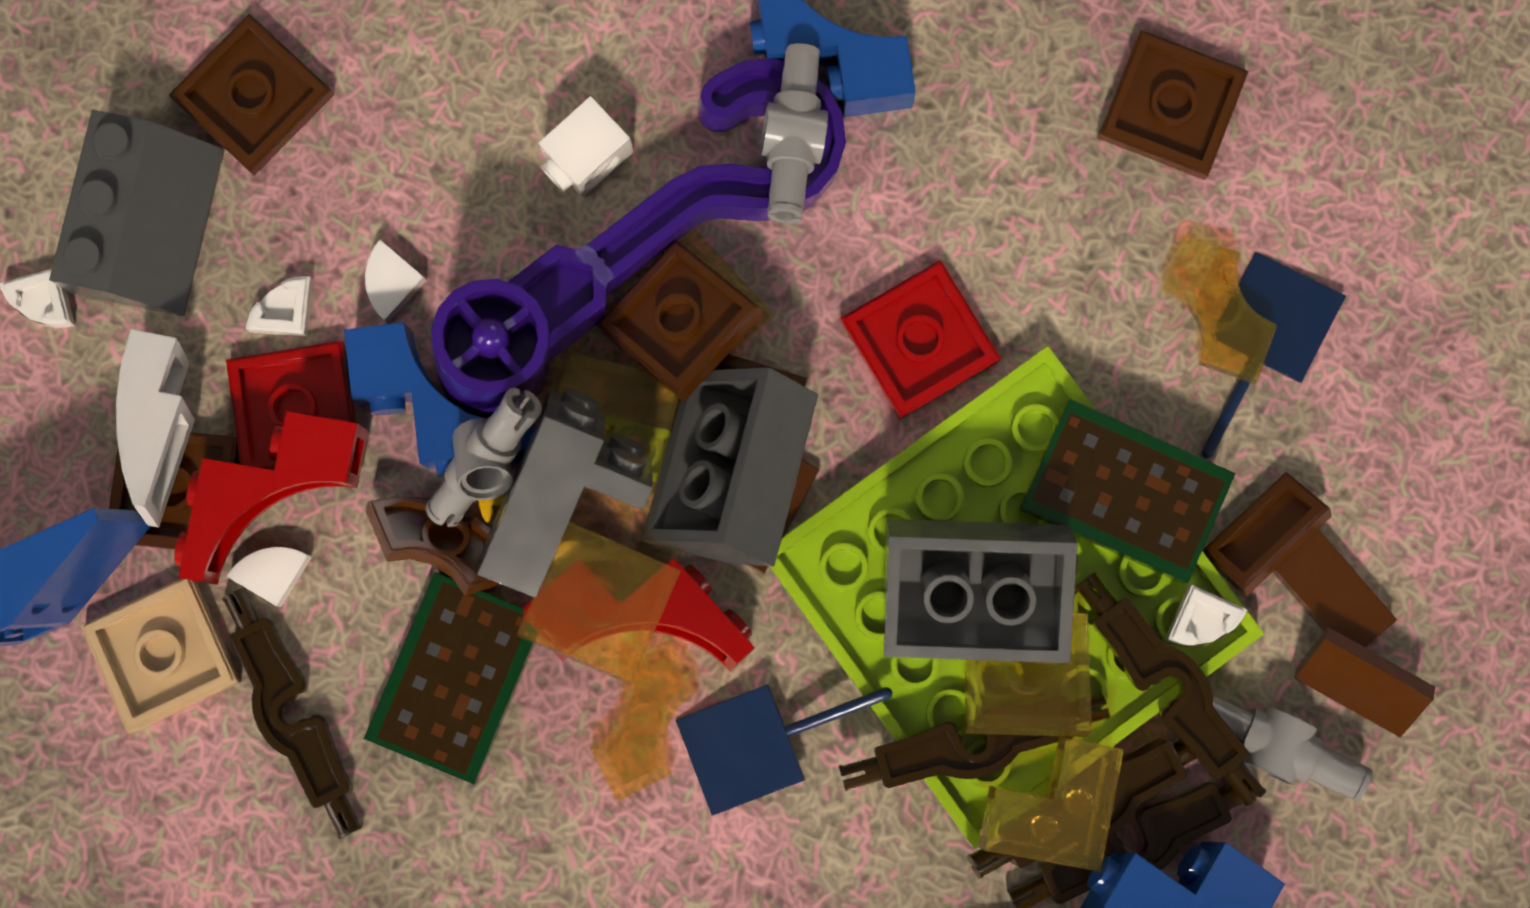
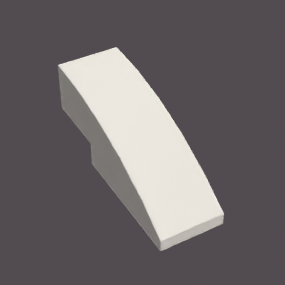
M130 329L119 373L116 396V436L122 473L131 502L148 526L159 528L195 422L184 399L179 395L187 374L189 360L177 338Z

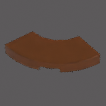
M389 497L367 502L366 514L387 562L411 559L432 564L452 577L465 596L501 585L477 575L485 541L491 528L477 517L471 519L464 515L457 526L447 527V519L443 525H439L433 522L427 515L425 508L429 500L428 498Z

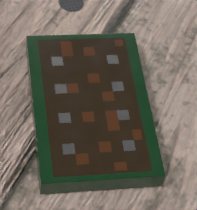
M1069 399L1019 510L1052 525H1069L1074 535L1175 581L1187 584L1236 473Z
M434 572L364 739L471 784H477L539 636L523 618L524 608L483 591L465 596L453 579Z

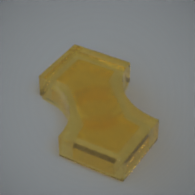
M1183 234L1163 292L1179 300L1194 317L1202 342L1200 366L1256 384L1277 326L1257 314L1243 297L1237 279L1239 252Z
M671 639L617 666L623 687L621 711L614 727L606 737L590 748L617 802L672 774L666 756L668 727L679 707L698 692Z

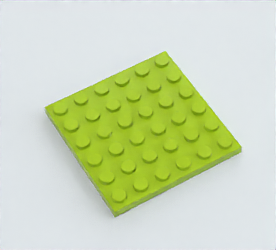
M1049 346L1042 349L785 535L779 546L775 565L769 566L861 695L864 696L885 687L892 690L893 694L890 699L870 707L895 741L906 739L945 722H953L957 726L958 734L962 738L965 750L971 754H978L985 746V738L982 733L983 725L980 719L981 715L986 711L1030 705L1060 696L1064 697L1067 704L1095 697L1099 694L1104 695L1107 704L1087 709L1084 713L1108 708L1110 719L1075 727L1076 733L1071 739L1020 752L1009 765L985 777L959 779L939 774L923 779L974 849L996 834V827L1027 810L1162 709L1166 708L1180 691L1178 681L1171 676L1162 679L1156 685H1151L1148 690L1140 691L1136 689L1112 650L1093 627L1092 622L1098 617L1097 614L1076 589L1074 590L1070 663L884 657L886 519L1052 525L1019 510L1067 401L1071 399L1091 409H1096ZM1074 535L1077 541L1075 586L1085 580L1090 574L1096 572L1097 577L1116 601L1124 598L1129 599L1163 644L1173 646L1187 654L1196 662L1206 677L1264 635V632L1247 611L1242 621L1234 630L1213 642L1196 646H1183L1164 641L1188 585H1194L1245 608L1203 551L1189 582L1182 584ZM1085 580V582L1088 584V586L1091 588V590H1092V591L1095 593V595L1099 598V596L1096 594V592L1092 589V587L1089 585V583Z

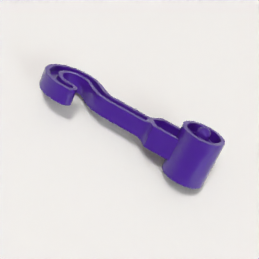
M775 58L744 60L717 73L703 86L698 105V118L702 125L714 132H726L750 117L765 116L768 102L773 103L775 95L781 92L784 61ZM819 79L817 80L816 96L821 101L820 110L828 111L827 133L821 163L815 164L814 170L807 175L804 210L812 207L832 184L846 144L843 113L829 88ZM737 164L698 166L669 181L588 244L580 248L555 245L508 282L500 279L474 280L453 290L438 307L431 327L432 347L438 378L448 398L465 412L489 418L501 403L503 396L511 388H519L520 396L526 390L537 397L543 390L549 371V361L598 324L605 316L606 297L615 288L665 251L676 240L678 241L694 227L709 219L770 220L768 218V205L772 170L770 168H757Z

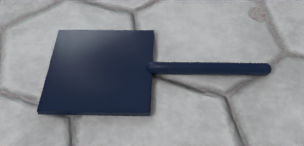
M1255 252L1211 336V339L1250 359L1202 450L1204 458H1211L1216 451L1260 364L1302 383L1346 297L1345 295Z
M767 684L677 719L676 723L711 815H716L805 781L806 779L789 737L890 699L893 693L890 688L885 687L785 726L771 688Z

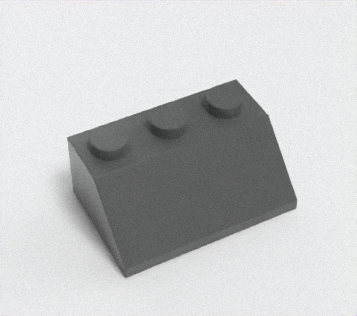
M92 109L49 281L71 294L185 316L225 150L148 120Z
M771 368L713 370L684 402L679 401L642 540L650 544L729 564L774 566L782 541V534L796 486L808 433L811 428L818 394Z
M886 519L884 657L1070 663L1077 541L1069 525Z

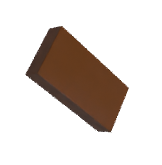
M1285 472L1202 551L1218 573L1247 597L1332 517L1331 509L1289 473Z
M1319 529L1273 571L1274 575L1323 631L1330 627L1365 648L1397 621L1394 615Z
M1327 627L1301 660L1294 677L1400 738L1433 701L1435 686L1330 627Z

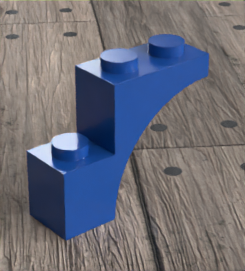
M757 0L759 20L749 21L754 56L765 54V59L775 58L784 61L786 48L790 44L802 43L817 47L820 50L819 65L836 63V66L826 67L827 82L835 101L841 100L844 118L913 107L916 91L907 36H872L845 29L818 14L804 0Z
M404 322L345 329L352 400L362 408L370 407L371 415L402 413L406 411L405 402H412L419 463L427 469L436 468L437 477H445V469L454 458L452 439L454 430L460 424L472 419H478L479 417L461 410L444 398L436 389L420 361L413 331ZM532 424L521 437L520 450L511 461V469H516L535 424Z
M1201 841L1200 845L1192 847L1181 860L1177 870V875L1180 877L1178 882L1136 853L1113 852L1110 857L1106 856L1101 859L1091 872L1087 882V886L1091 890L1080 908H1272L1285 883L1227 842Z

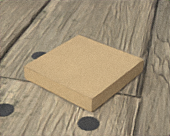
M180 578L80 625L127 734H133L241 683L197 581Z

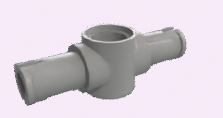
M796 43L787 46L781 92L775 95L773 103L768 102L764 118L760 154L767 157V167L772 170L768 218L779 223L793 224L802 220L807 175L814 170L815 164L821 163L825 146L828 111L820 110L821 101L816 96L820 50L809 44Z
M511 388L503 396L501 403L492 416L466 421L454 430L452 436L454 458L445 469L444 482L426 503L427 515L433 522L443 525L447 519V527H455L463 519L465 512L475 500L495 499L510 490L513 484L511 461L520 450V439L542 413L541 403L534 394L524 390L520 396L519 388Z
M1212 695L1213 707L1249 752L1248 758L1243 761L1244 764L1254 769L1259 767L1268 771V776L1293 785L1295 780L1305 783L1309 779L1355 801L1362 799L1371 781L1373 770L1324 747V740L1315 736L1317 728L1278 709L1266 707L1263 712L1255 708L1251 713Z

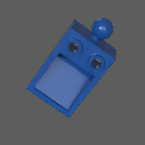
M92 508L1 548L0 646L18 645L71 623L151 527L145 523L138 511Z

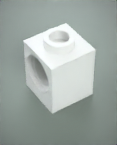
M591 96L538 142L546 159L540 166L544 173L562 192H565L572 186L582 198L634 153L630 137Z

